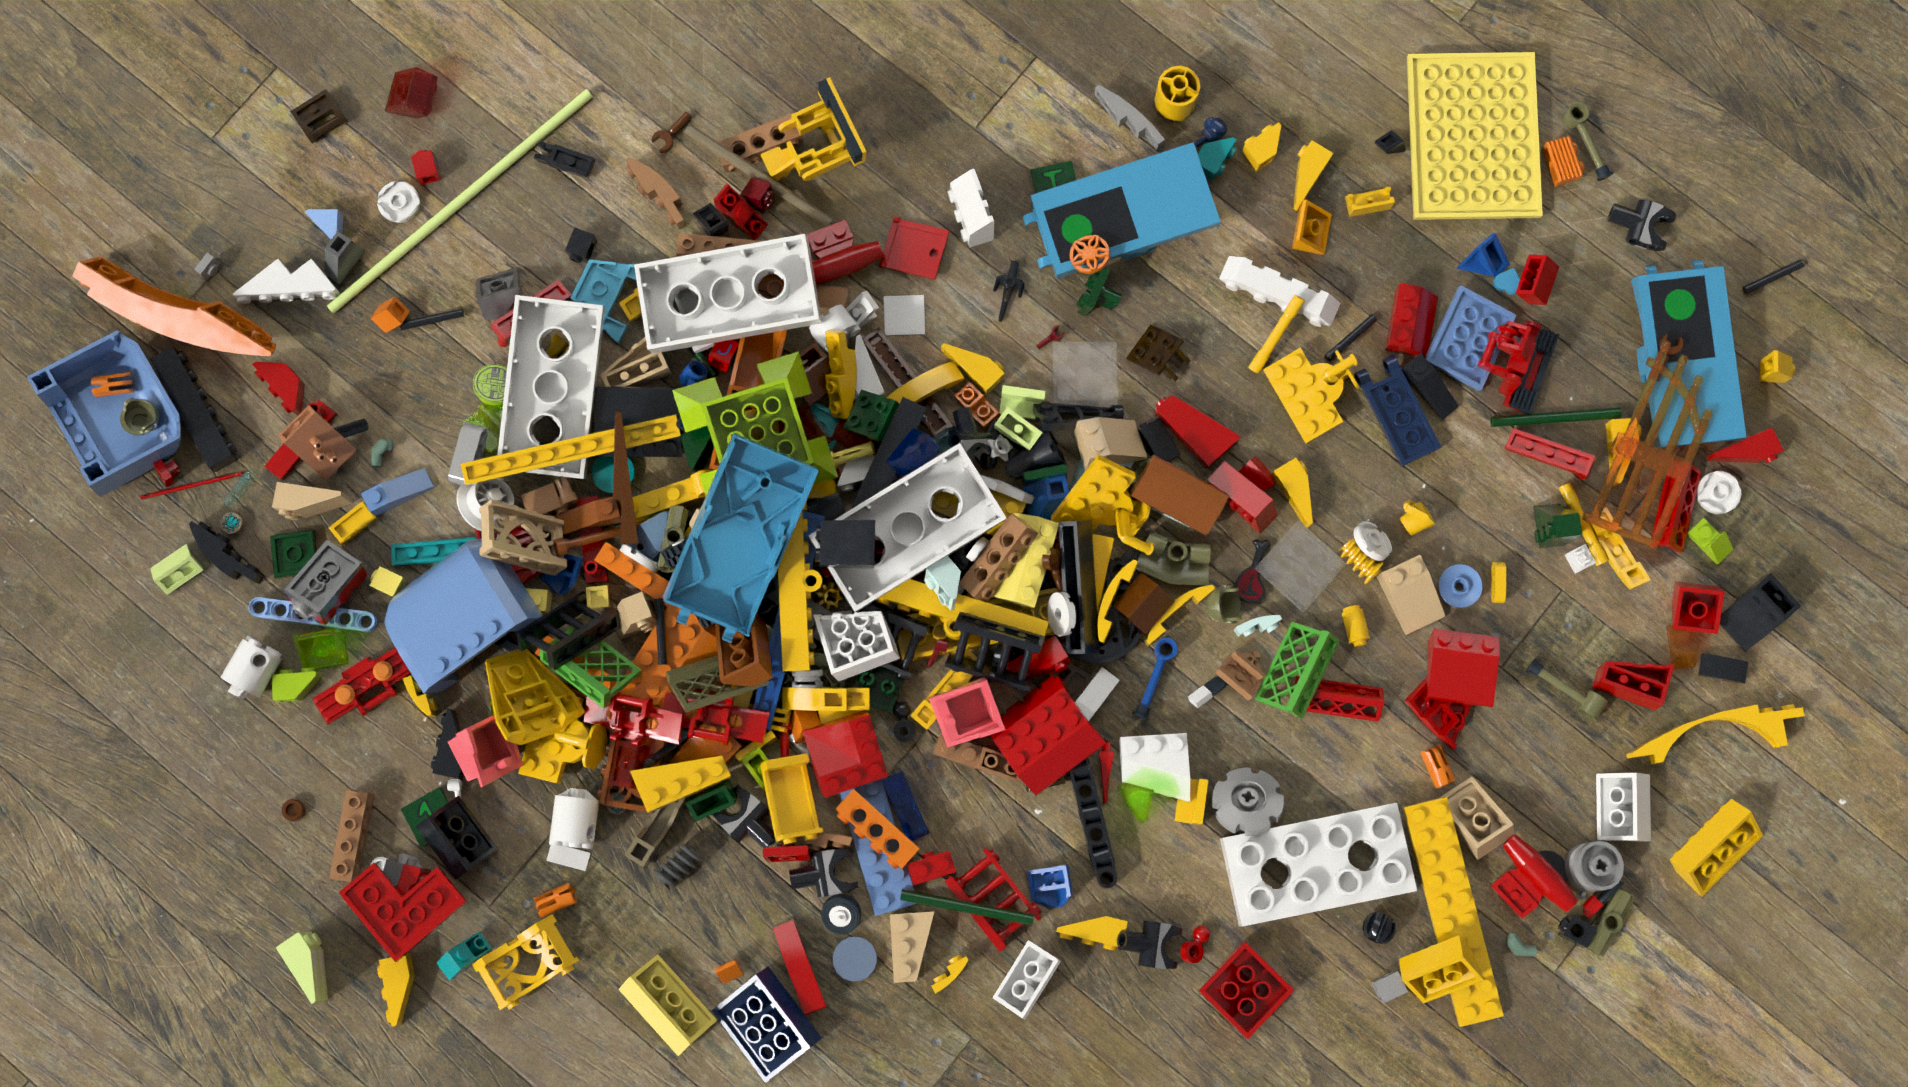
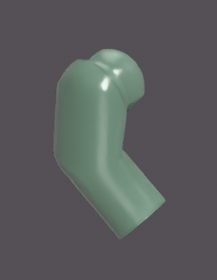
M382 438L375 444L371 452V467H382V454L386 450L390 451L393 449L394 443L392 440Z
M1509 933L1506 936L1507 947L1514 955H1537L1536 945H1524L1516 933Z

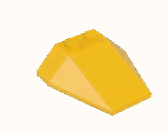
M518 649L485 661L495 721L506 741L523 745L560 732L585 713L575 693L528 649L524 651Z

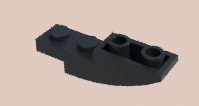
M193 521L189 523L197 544L219 570L235 580L242 574L251 581L260 584L264 578L258 574L260 569L250 563L247 566L241 563L242 558L231 551L233 546L228 544L230 539L220 533L214 535L210 532L212 528L202 521L199 524Z

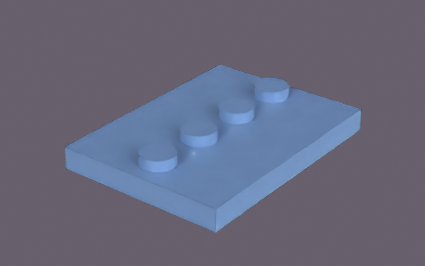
M1461 285L1454 294L1425 358L1434 368L1480 391L1490 373L1477 366L1487 346L1489 332L1500 334V331L1497 329L1498 326L1506 325L1508 321L1514 322L1516 314ZM1498 342L1490 360L1491 364L1495 363L1501 350L1497 348Z

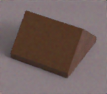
M1141 573L1114 603L1113 607L1143 633L1147 634L1175 601L1157 583Z

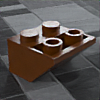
M815 342L799 353L812 394L802 396V399L810 408L828 395L825 375L832 373L829 365L830 359Z

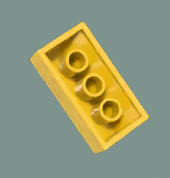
M1730 799L1721 806L1719 811L1710 820L1705 822L1704 826L1695 835L1689 838L1688 842L1680 850L1674 853L1670 862L1675 871L1698 895L1703 897L1763 837V834L1752 812L1733 799Z

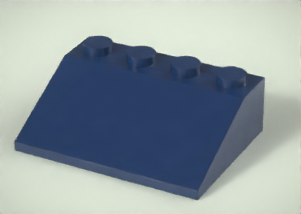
M769 966L753 976L712 1010L765 1083L822 1039Z

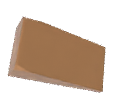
M816 285L820 308L830 309L840 304L844 308L847 307L850 293L848 288Z

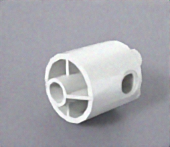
M250 636L242 639L220 677L232 684L228 692L241 699H244L247 693L260 698L272 678V674H274L282 660L280 658L282 654L269 646L266 649L262 648V644ZM261 654V659L253 663V658Z
M569 788L563 793L555 795L549 844L593 849L599 800L587 790Z

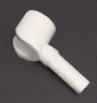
M450 779L448 780L447 789L448 791H455V797L459 795L461 798L462 781Z

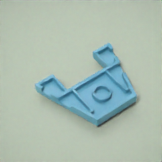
M589 260L571 299L579 303L603 305L605 307L603 330L620 344L628 326L609 316L627 279L631 278L637 281L634 264L627 265L616 262Z

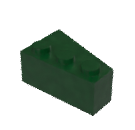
M1559 503L1533 506L1537 529L1534 532L1536 543H1539V548L1565 546L1582 535L1578 512L1567 509L1565 506L1561 507Z

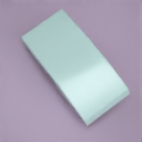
M1280 615L1258 617L1237 626L1234 632L1238 637L1242 634L1247 637L1256 631L1255 626H1257L1261 633L1265 630L1270 633L1279 627L1278 622L1282 618Z

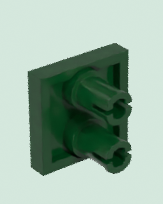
M1104 267L1102 270L1089 276L1085 287L1088 289H1086L1084 294H1081L1077 302V306H1079L1078 314L1086 316L1096 303L1109 310L1118 305L1122 295L1105 287L1104 284L1110 272L1109 269Z
M861 389L843 429L881 443L899 403L896 400Z
M879 666L860 673L854 687H870V706L891 714L905 679L897 676L895 671Z

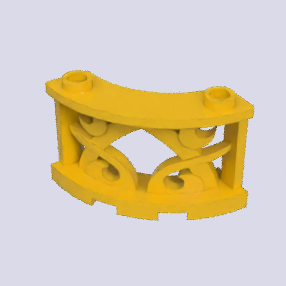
M553 914L519 934L517 938L509 942L510 946L505 943L472 964L475 971H479L499 1005V1010L508 1007L509 1010L521 1003L520 998L560 973L564 976L575 969L573 965L579 959L573 957L554 925L557 921ZM536 940L537 946L542 945V948L533 949L531 941ZM521 946L525 951L532 954L542 953L540 967L536 975H523L513 972L520 960L518 947ZM554 948L557 954H550V950ZM507 956H511L513 958V963L507 969L505 967L508 966L510 963H506L505 958ZM560 957L563 963L556 965L554 958ZM487 966L500 975L496 981ZM548 967L554 970L553 972L545 976ZM505 978L509 979L505 984V990L509 986L515 988L514 993L505 998L498 986ZM522 983H534L523 990Z

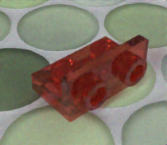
M616 741L608 785L638 790L630 771L645 768L643 762L650 757V747Z

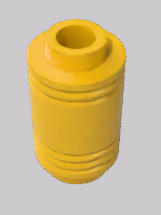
M1360 605L1344 608L1342 618L1349 644H1354V647L1366 645L1370 635L1363 609L1360 608Z

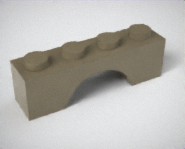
M690 796L654 811L624 856L647 868Z

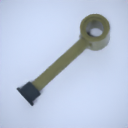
M1574 102L1564 112L1562 117L1563 123L1569 128L1578 129L1597 168L1595 170L1598 176L1597 181H1601L1614 173L1613 171L1610 172L1608 166L1604 164L1585 125L1586 119L1589 116L1588 106L1583 102ZM1572 112L1578 113L1580 118H1575Z
M1534 658L1526 670V673L1530 672L1535 676L1539 675L1578 701L1580 704L1577 711L1592 721H1597L1608 704L1604 697L1593 691H1588L1586 695H1583L1545 670L1543 665L1537 662V658Z

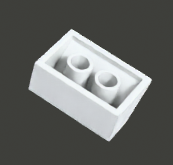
M1642 773L1596 774L1597 840L1651 841L1650 775Z
M1028 940L994 994L993 999L1025 1020L1061 961Z

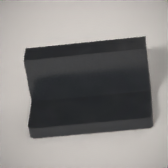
M1160 418L1148 424L1145 422L1138 426L1137 429L1151 456L1156 455L1169 462L1180 455L1178 448Z

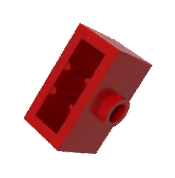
M1528 255L1516 294L1527 304L1547 305L1560 266L1547 255Z
M950 850L937 855L934 854V851L921 855V860L907 864L914 886L956 873Z

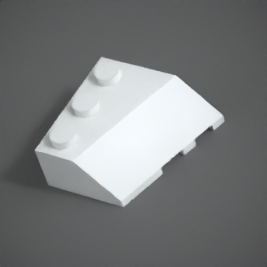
M1187 733L1120 737L1119 751L1122 785L1190 802V767Z

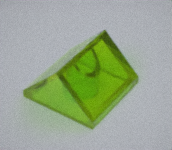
M331 628L292 636L303 668H315V670L346 665L349 662L345 631Z
M1126 782L1119 784L1117 788L1139 825L1146 822L1154 790Z

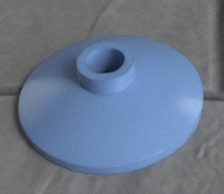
M1463 564L1453 565L1441 574L1438 583L1439 593L1443 600L1453 607H1468L1474 604L1481 596L1482 580L1479 574L1470 566ZM1457 583L1462 585L1461 591L1456 590L1455 585Z

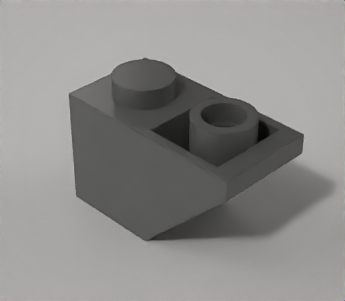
M337 231L325 247L324 273L340 285L364 254L365 250Z

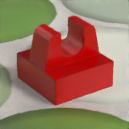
M161 459L153 463L156 472L167 488L175 484L173 477L181 472L175 460L165 465Z

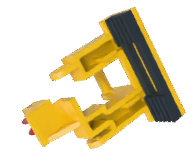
M830 77L818 82V94L822 101L791 114V119L779 125L778 129L783 133L796 127L801 136L821 126L831 145L817 152L812 148L797 155L791 141L787 142L786 149L781 150L779 146L760 154L771 178L773 177L779 181L782 178L788 177L791 170L796 168L799 176H802L804 181H809L849 161L852 162L854 167L866 162V149ZM835 127L842 139L841 141L838 140L834 132Z

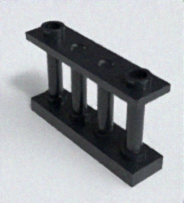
M582 591L516 632L519 650L524 651L532 645L547 653L549 668L557 670L621 628L619 611L613 607L603 614L587 606L586 593ZM584 614L593 620L584 624L575 618ZM567 624L576 629V631L568 635L559 630V628ZM550 634L560 641L550 645L541 639Z
M872 602L858 612L881 611L885 620L891 623V633L895 644L901 630L905 628L911 631L912 637L902 664L892 661L881 666L895 671L897 676L904 679L916 676L918 671L910 668L920 638L931 635L934 626L876 602Z
M960 612L954 629L961 632L956 653H949L944 667L950 668L955 672H964L981 678L984 677L991 681L1012 686L1019 691H1030L1034 678L1027 676L1033 653L1040 654L1045 636ZM969 634L981 636L982 638L976 661L964 657ZM991 640L1003 644L998 667L985 664ZM1013 646L1025 650L1019 673L1006 670Z

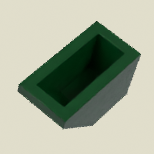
M727 779L699 791L686 801V805L696 822L734 805L738 794L730 779Z

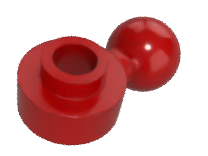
M1199 925L1195 927L1192 933L1194 940L1186 941L1181 946L1180 954L1186 963H1198L1202 960L1204 950L1201 944L1207 942L1210 938V931L1206 926Z

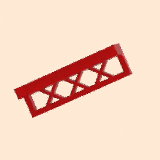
M1669 462L1650 541V544L1653 546L1669 547L1679 553H1683L1702 470L1689 462ZM1677 534L1678 539L1677 543L1675 544V538Z
M1296 676L1295 684H1297L1300 676ZM1321 679L1306 712L1379 722L1384 704L1383 688ZM1331 700L1333 705L1323 707L1320 702ZM1352 703L1355 708L1344 710L1342 705ZM1368 706L1377 707L1375 714L1366 713L1363 709Z

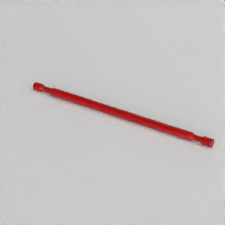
M241 471L236 474H228L148 495H141L140 498L143 500L148 497L160 496L236 476L239 477L243 476V473Z

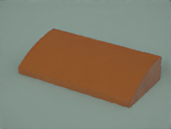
M1156 455L1152 456L1131 488L1132 497L1204 535L1208 534L1229 498L1228 493Z

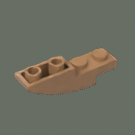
M629 157L625 159L628 165L625 169L631 179L636 178L639 182L636 186L642 196L647 195L650 200L655 198L661 209L665 207L668 214L665 216L672 226L676 224L679 230L686 226L685 221L677 210V207L681 206L682 202L671 185L649 166Z
M939 734L933 752L934 755L995 776L1019 782L1020 778L1002 753L969 742L947 747L943 734Z

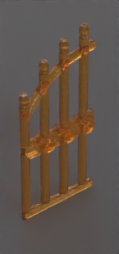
M1665 340L1661 344L1656 359L1654 360L1649 357L1646 361V365L1652 369L1625 434L1618 432L1612 443L1610 453L1616 456L1592 514L1585 512L1582 516V520L1655 550H1657L1713 412L1710 409H1706L1700 420L1695 399L1699 392V386L1703 382V377L1697 375L1693 380L1690 390L1686 388L1681 380L1685 369L1684 366L1688 362L1687 356L1681 355L1674 372L1663 365L1671 344ZM1660 373L1670 382L1646 440L1643 442L1633 438ZM1677 389L1685 402L1665 450L1653 446ZM1690 416L1694 437L1685 458L1674 455L1673 452L1687 418ZM1625 458L1636 464L1613 520L1609 522L1600 518ZM1645 466L1656 472L1632 530L1620 526ZM1665 474L1676 480L1652 538L1641 535L1640 532Z

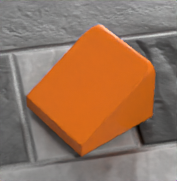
M732 960L715 969V973L723 984L743 975L737 960Z

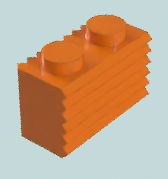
M1567 136L1545 143L1542 151L1554 187L1579 181L1583 177L1585 168L1583 162L1578 160L1576 142H1572L1571 137Z

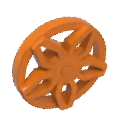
M1098 235L1081 237L1073 243L1070 249L1071 263L1081 273H1096L1102 270L1110 259L1109 246ZM1099 242L1103 244L1105 248L1099 247ZM1075 250H1076L1079 254H1077V255L1074 257V252H1075ZM1105 258L1100 265H1098V259ZM1087 263L1089 269L1082 268L1079 265Z

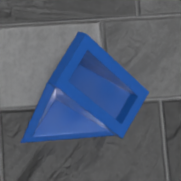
M1493 232L1474 249L1457 269L1495 278L1510 263L1497 234Z

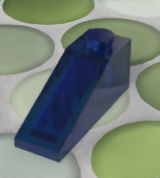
M903 771L883 779L884 786L907 838L913 841L929 834Z

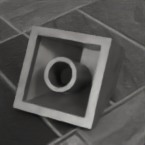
M517 268L476 279L477 301L485 321L490 319L496 320L505 315L515 300V295H518L520 292Z

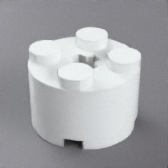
M841 304L828 310L830 313L826 316L821 315L822 324L809 327L811 335L826 354L829 353L826 346L825 331L830 329L845 331L847 345L849 344L848 339L861 331L858 324Z

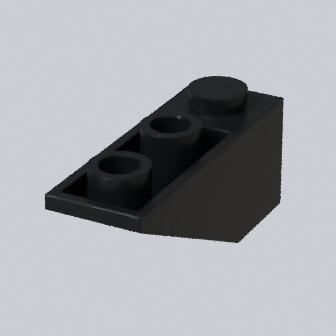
M447 708V712L443 714L441 719L443 729L442 734H439L436 740L438 751L437 755L432 758L431 769H433V774L463 780L464 774L448 744V741L455 738L456 733L461 730L456 711Z

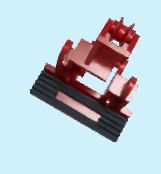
M1526 320L1524 325L1508 321L1506 325L1498 326L1497 329L1500 331V334L1489 332L1487 346L1477 366L1502 377L1498 392L1505 395L1502 403L1503 406L1524 414H1530L1560 334H1555V332L1550 330L1547 331L1545 328L1542 329V326L1534 321ZM1497 342L1499 343L1497 348L1510 354L1506 368L1490 363Z

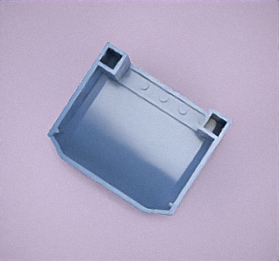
M115 331L27 376L37 396L50 409L82 465L79 469L86 482L99 497L153 469V463L160 459L162 462L166 461L179 447L181 440L179 413L139 344L127 338L119 331ZM132 372L131 377L115 378L113 382L133 380V385L114 387V389H134V393L95 397L91 389L102 387V385H91V378L93 376ZM133 397L134 399H145L154 404L159 412L157 429L140 436L126 432L120 423V415L124 408L123 403Z
M482 538L468 540L400 590L390 600L384 621L386 630L399 655L424 694L444 692L459 681L455 673L457 669L510 631H519L543 616L510 564L480 556Z

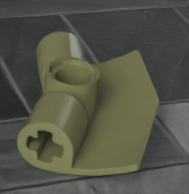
M1153 531L1150 532L1146 543H1153L1154 550L1151 555L1141 552L1136 570L1171 585H1209L1210 544H1185L1175 542ZM1179 548L1182 551V557H1174L1171 554V550Z

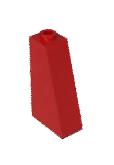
M1173 395L1168 399L1163 397L1156 404L1157 408L1154 414L1161 419L1164 425L1206 470L1240 439L1238 434Z

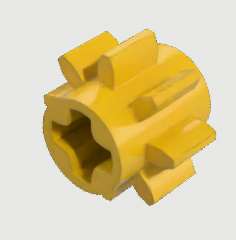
M832 582L828 583V587L822 584L819 592H815L819 598L816 603L819 605L824 603V608L829 610L830 605L837 608L838 601L843 600L839 594L841 589L839 587L834 588V583ZM828 592H831V594L829 595L831 598L830 600L826 599L828 597Z

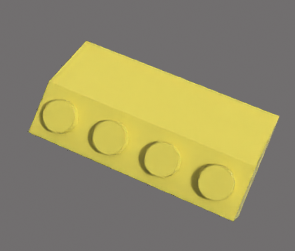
M1013 513L1037 531L1038 535L1023 553L1019 562L1009 572L1007 578L997 588L993 598L1032 609L1035 608L1046 571L1042 566V555L1051 554L1050 548L1053 547L1059 525L1056 522L1041 517Z
M658 954L632 974L619 988V991L678 1056L717 1021Z

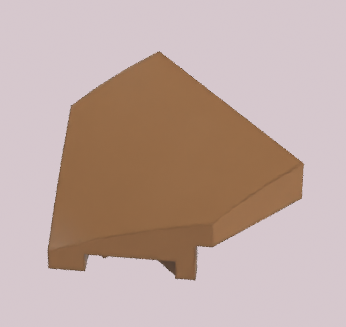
M1235 651L1223 660L1215 672L1248 701L1253 698L1262 684V679L1266 677L1260 667L1259 658L1261 657L1259 651H1253L1252 653Z

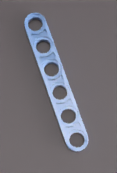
M256 597L250 601L248 606L249 612L253 616L264 619L361 632H371L378 624L376 616L367 611L337 608L336 614L325 626L313 617L299 619L297 613L293 610L291 601ZM258 602H263L265 610L257 614L254 607ZM279 605L286 606L287 611L283 616H277L276 608ZM344 613H348L351 617L350 622L346 625L340 623V616ZM370 616L372 624L367 628L362 627V618Z

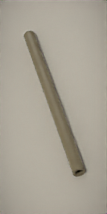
M689 124L684 131L685 134L750 177L771 183L773 192L824 226H829L833 219L832 217L693 125Z

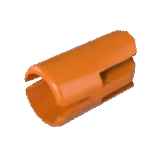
M132 372L93 376L91 378V385H102V387L91 389L95 397L134 393V389H114V387L133 385V380L113 382L115 378L131 377Z
M1436 745L1420 752L1435 788H1440L1456 780L1441 745Z
M566 883L533 897L536 908L539 911V917H546L576 904L578 900L577 897L574 898L573 896L575 894L573 886L570 883Z

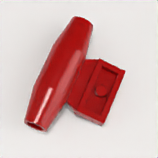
M846 219L806 234L814 256L819 258L812 262L816 284L830 282L857 272L884 257L878 241L853 245L854 239Z
M1516 834L1510 836L1502 844V847L1517 868L1504 872L1491 884V887L1521 919L1539 905L1542 896L1546 897L1564 912L1569 911L1577 904L1578 899L1564 878L1535 848Z

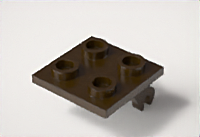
M1151 324L1126 357L1128 361L1159 376L1161 373H1164L1170 380L1172 378L1175 382L1178 380V376L1166 365L1173 354L1182 363L1185 362L1187 365L1191 361L1179 349L1184 342L1183 339Z

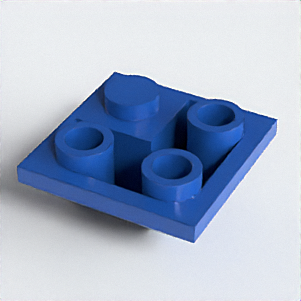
M1065 475L1044 479L1022 488L1024 492L1034 497L1032 504L1026 503L1027 514L1050 521L1051 515L1069 493Z

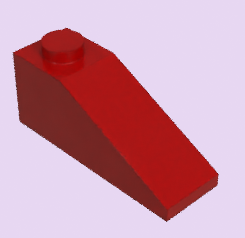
M1771 427L1721 449L1707 458L1709 461L1759 463L1765 460L1767 464L1778 459L1777 454L1784 450Z
M1056 635L1044 641L1040 654L1033 653L1027 676L1059 673L1067 669L1068 664L1072 663ZM1023 655L1008 663L1006 670L1019 673Z

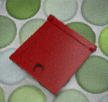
M894 217L883 251L884 257L881 258L879 267L936 280L950 231Z

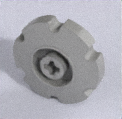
M1238 768L1226 773V781H1218L1213 790L1212 808L1218 809L1216 819L1230 832L1236 833L1238 830H1242L1245 832V836H1256L1269 831L1270 822L1278 823L1283 813L1284 796L1278 794L1280 789L1279 783L1262 770L1259 773H1252L1251 768Z

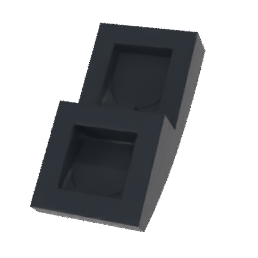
M1702 653L1698 675L1745 684L1748 662Z

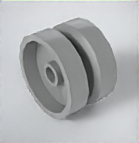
M1594 841L1576 845L1569 850L1565 858L1564 869L1567 879L1574 887L1580 891L1594 892L1612 889L1617 885L1623 876L1624 864L1621 854L1614 846L1608 842Z

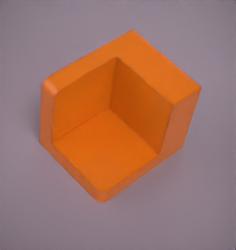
M394 296L380 304L370 319L387 333L401 325L410 310Z
M794 710L789 721L791 722V732L796 744L805 743L803 730L821 725L818 715L814 710Z

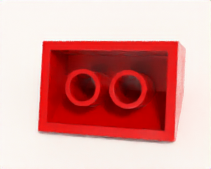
M1399 283L1395 289L1385 345L1386 351L1417 356L1421 353L1424 357L1426 356L1430 347L1438 301L1437 295L1421 286Z

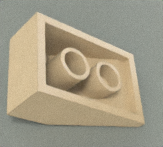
M1096 417L1077 421L1073 435L1085 471L1097 455L1117 464L1147 459L1135 420Z
M277 482L272 508L279 511L278 514L285 516L286 519L298 520V517L308 518L352 504L353 499L341 491Z
M1421 555L1390 568L1377 576L1405 635L1445 617L1431 575Z
M1473 777L1468 778L1439 797L1448 798L1456 832L1477 860L1503 844L1514 834V824Z

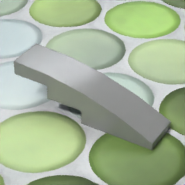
M1100 85L1095 87L1094 95L1118 127L1126 123L1137 139L1145 135L1156 151L1164 146V137L1135 107Z

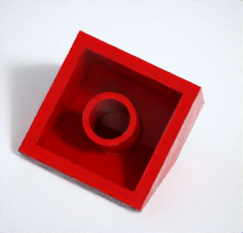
M1675 581L1672 597V628L1718 634L1725 591L1720 586Z

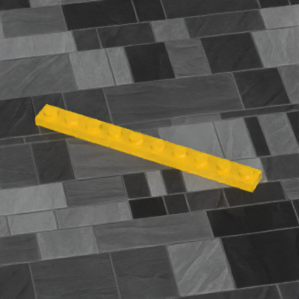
M672 415L623 426L626 449L680 437V429L676 426L677 416ZM615 429L461 463L465 485L614 452Z

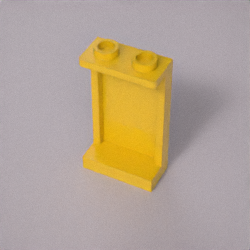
M808 753L766 760L760 764L776 843L783 842L784 845L797 843L796 839L804 838L805 841L818 839V835L824 832L823 827L819 828L806 766L809 763Z

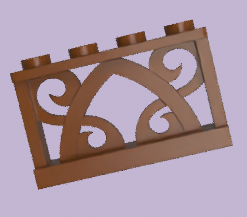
M609 728V735L614 734L615 729ZM647 737L645 743L641 746L631 744L632 739L626 741L622 739L618 741L611 740L610 744L607 743L605 756L608 757L607 765H603L601 778L604 779L603 786L599 787L597 793V800H600L599 805L647 813L645 806L626 803L632 794L640 799L641 796L634 780H632V783L624 774L620 763L636 749H638L640 758L645 762L648 757H645L643 753V746H645V751L652 749L653 755L667 742ZM618 745L623 747V749L617 753ZM665 757L659 760L652 767L662 766L664 764ZM613 771L615 772L618 779L612 780ZM613 786L619 787V791L616 794L622 793L625 788L628 792L623 799L614 800L610 795L611 788Z

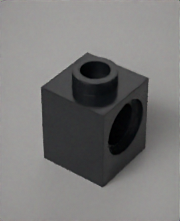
M574 227L565 251L571 261L579 264L581 262L588 263L598 240L594 234Z
M1567 915L1559 923L1558 929L1560 931L1558 935L1581 948H1588L1597 928L1574 915ZM1574 924L1580 929V933L1576 937L1571 933V928Z

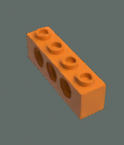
M854 789L836 808L839 812L837 817L845 824L851 822L856 827L853 831L862 839L867 837L872 842L869 846L878 854L883 851L889 857L886 861L893 868L897 869L900 867L903 869L920 850ZM857 810H864L866 812V819L863 822L855 821L854 813ZM873 825L882 826L883 833L881 836L873 837L871 835L870 829ZM892 839L899 842V849L896 852H890L887 849V843Z

